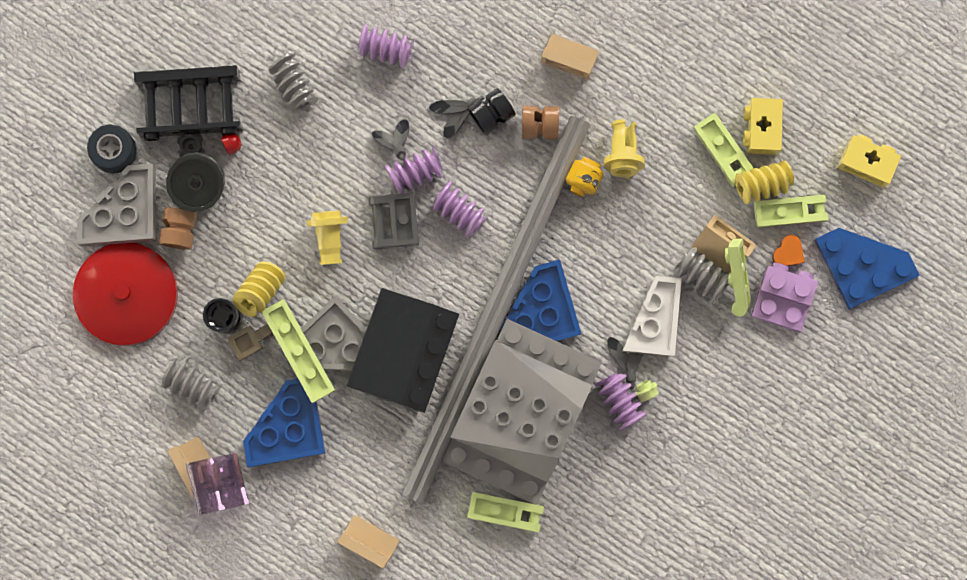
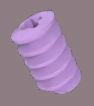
M365 24L360 35L358 49L360 48V55L362 57H365L370 51V58L372 60L380 55V61L384 63L389 57L391 65H395L399 60L400 68H405L412 54L414 39L408 44L407 35H404L398 41L397 32H394L391 38H388L386 29L381 35H378V28L376 26L370 33L368 32V24Z
M433 146L432 154L426 149L422 150V158L417 153H414L413 162L405 157L403 166L398 161H394V170L387 164L385 165L394 189L396 188L401 194L404 193L405 184L410 190L413 189V181L422 186L423 177L432 182V173L442 178V167Z
M450 181L436 196L433 210L439 211L443 208L441 216L446 218L451 215L449 223L452 225L459 221L457 230L462 231L467 228L465 236L467 238L471 237L483 226L490 214L483 218L484 208L474 211L476 202L473 201L467 205L468 195L465 194L459 198V188L451 192L452 182Z
M616 373L599 381L594 386H603L599 395H608V398L603 403L604 405H613L608 413L609 415L618 414L613 423H622L623 425L618 430L621 431L640 421L646 412L636 411L641 405L640 402L631 401L636 396V393L626 392L632 386L631 383L622 384L626 374Z

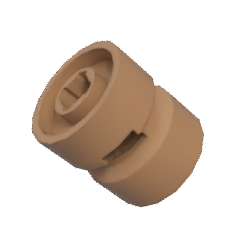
M523 105L522 139H536L538 136H542L544 140H558L559 106H544L542 110H539L538 106Z
M164 208L162 222L166 226L160 231L158 244L171 248L192 250L194 235L191 233V229L196 228L198 213L180 208Z

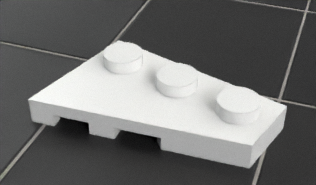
M654 277L622 352L675 356L681 278Z

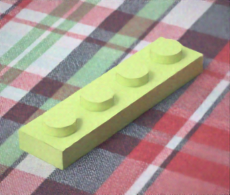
M285 299L262 311L265 320L312 404L335 391Z

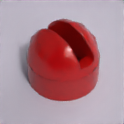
M231 133L220 137L229 156L240 150L242 144L236 134Z

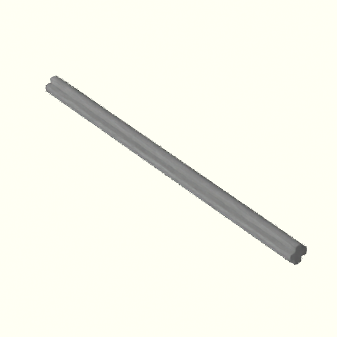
M570 116L403 492V495L422 504L426 498L452 439L450 438L498 335L566 181V176L590 127V124L585 120H580L575 116Z

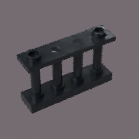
M237 65L134 72V83L138 88H142L145 94L146 127L136 128V133L141 138H144L145 141H158L163 136L193 135L195 133H221L222 136L232 133L237 135V131H243V125L240 121H233L232 85H234L235 81H240L239 68ZM208 83H219L221 85L223 122L208 123L206 97ZM193 84V87H196L197 124L182 125L180 89L183 88V85ZM167 86L170 89L172 125L156 126L155 90H157V87Z

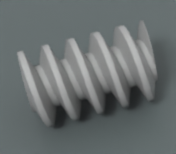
M293 52L278 58L268 69L269 73L274 75V83L279 84L277 88L279 92L283 93L282 98L288 102L287 108L291 111L309 107L319 99L318 96L310 98L309 95L315 90L314 88H305L310 80L300 79L305 74V71H296V68L301 63L300 61H291L296 56V53Z
M694 247L684 256L674 270L680 267L679 277L688 274L686 281L688 284L696 280L694 289L697 291L704 287L702 296L706 297L712 294L710 302L713 304L729 286L727 283L729 275L726 274L719 277L722 269L718 267L712 271L713 261L703 264L705 255L702 254L695 257L697 248Z
M175 358L164 373L161 383L162 388L167 389L171 386L170 392L173 394L180 391L179 398L183 400L189 396L188 403L191 405L198 401L197 408L199 410L210 406L219 393L222 384L219 383L216 387L212 388V378L205 383L202 382L203 373L194 377L195 368L192 367L186 372V363L183 362L177 367V358Z

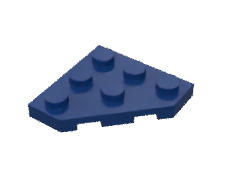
M837 228L814 240L848 309L920 276L909 252L842 228Z
M560 259L534 267L506 320L509 319L555 341H561L582 334ZM506 320L504 321L503 325L501 326V328H500V330H499L500 333H501V331H502V328H503V326H504Z
M298 378L285 381L278 394L258 419L256 425L243 440L247 467L326 454L317 401L312 404Z

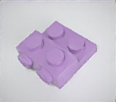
M774 263L773 267L768 265L765 268L750 317L800 333L802 332L808 309L812 304L818 281L813 280V274L805 271H798V274L788 272L789 267L780 263Z

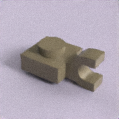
M268 324L256 331L249 325L227 337L238 360L242 361L264 349L260 341L268 339L274 334Z

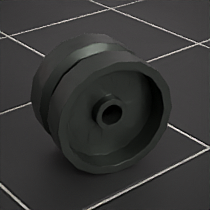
M201 152L187 153L178 158L169 169L166 178L167 193L173 203L181 209L191 212L204 211L214 206L221 197L225 186L224 170L220 163L212 156ZM198 178L200 180L199 186L194 187V183L190 182L191 179Z

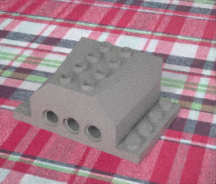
M507 319L498 339L493 343L450 437L452 439L441 462L537 505L569 439L602 362Z

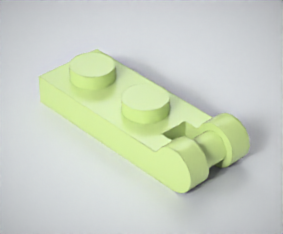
M713 113L693 127V130L732 187L736 186V173L750 172L753 169L716 113ZM737 161L740 168L733 171L730 165Z
M826 195L754 202L756 228L828 222V213H825L824 204L827 203ZM808 205H814L815 214H808Z
M743 238L732 239L728 248L725 249V260L731 267V273H729L728 277L729 287L734 288L735 302L731 310L736 316L745 315L751 304Z
M472 492L467 518L540 532L541 525H539L540 514L544 512V506ZM522 510L530 512L528 522L520 521Z

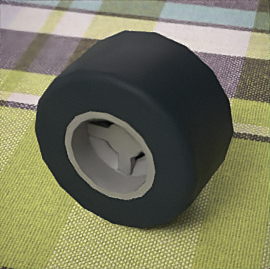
M108 124L100 126L92 132L87 143L88 157L96 167L106 173H120L128 165H132L136 158L137 148L134 139L125 129L118 125Z

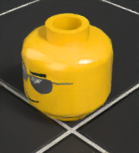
M585 157L582 160H575L566 176V183L571 187L570 192L582 198L585 194H595L604 175L602 170H600L601 165Z

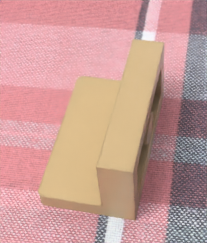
M552 34L547 46L544 48L541 63L589 80L599 52L596 49Z
M714 215L692 244V248L696 247L697 252L704 254L708 260L713 261L716 266L729 274L731 273L730 264L726 263L725 249L728 248L732 239L743 238L746 259L754 250L756 244L717 215Z
M195 437L181 446H174L167 450L192 497H197L223 482L199 437Z
M353 516L337 543L384 569L396 549L399 539L362 518Z

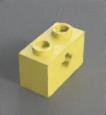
M751 98L748 105L744 106V121H748V131L743 132V146H747V154L778 155L782 150L783 99ZM759 122H763V125L767 127L765 131H761V127L757 126Z
M853 135L846 145L837 168L885 188L892 180L901 155L897 154L896 150L890 146L882 145L880 147L873 144L872 140L864 135ZM868 155L873 156V157H872V161H873L872 164L867 163V162H868V158H867Z

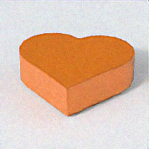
M795 235L786 236L781 241L780 247L774 251L772 255L773 262L786 266L804 264L805 260L800 239Z

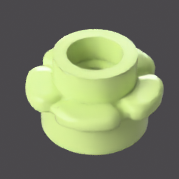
M646 380L636 385L637 391L635 393L640 402L647 401L659 394L656 382L651 383L650 380Z

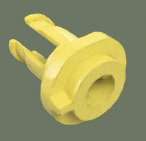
M620 119L611 123V128L613 129L611 155L604 158V167L613 176L625 177L628 180L630 177L637 175L638 171L645 168V158L637 154V137L635 134L637 123L632 122L631 126L625 127V119Z
M341 210L311 213L312 217L306 220L307 226H315V235L317 236L321 258L319 264L342 263L340 258L341 224L348 223V216H341Z

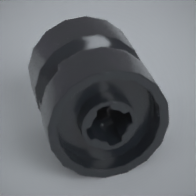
M499 88L488 93L485 101L478 100L467 108L484 135L498 128L499 121L505 123L516 116L512 105Z
M216 298L209 301L204 307L203 321L213 331L231 334L237 331L242 324L243 315L232 301Z

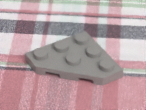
M154 164L128 165L121 172L122 175L112 186L109 185L97 197V202L87 212L84 211L77 219V244L80 247L156 241V166Z
M335 296L301 330L324 370H352L367 328ZM280 347L278 350L285 356L282 348Z

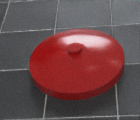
M138 243L110 244L97 250L82 264L73 285L74 309L82 325L98 339L118 346L141 344L157 336L172 319L178 301V286L169 264L157 252Z

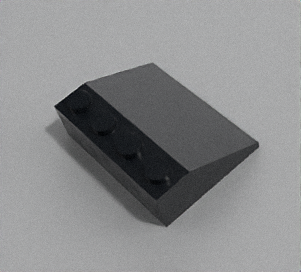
M381 288L346 386L410 410L425 413L459 313Z

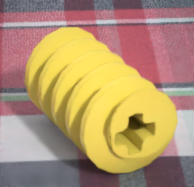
M784 160L778 164L772 163L769 166H762L759 169L754 168L750 172L743 171L741 174L736 173L735 175L738 194L746 205L751 202V197L755 202H758L760 200V193L764 199L769 198L770 192L774 197L778 196L779 189L783 194H787L789 190L788 185L792 186L794 183L792 169Z
M259 262L249 273V276L244 280L238 291L234 293L232 298L233 304L244 315L255 317L257 312L264 311L271 298L275 296L276 291L280 289L281 284L285 282V273L275 264Z

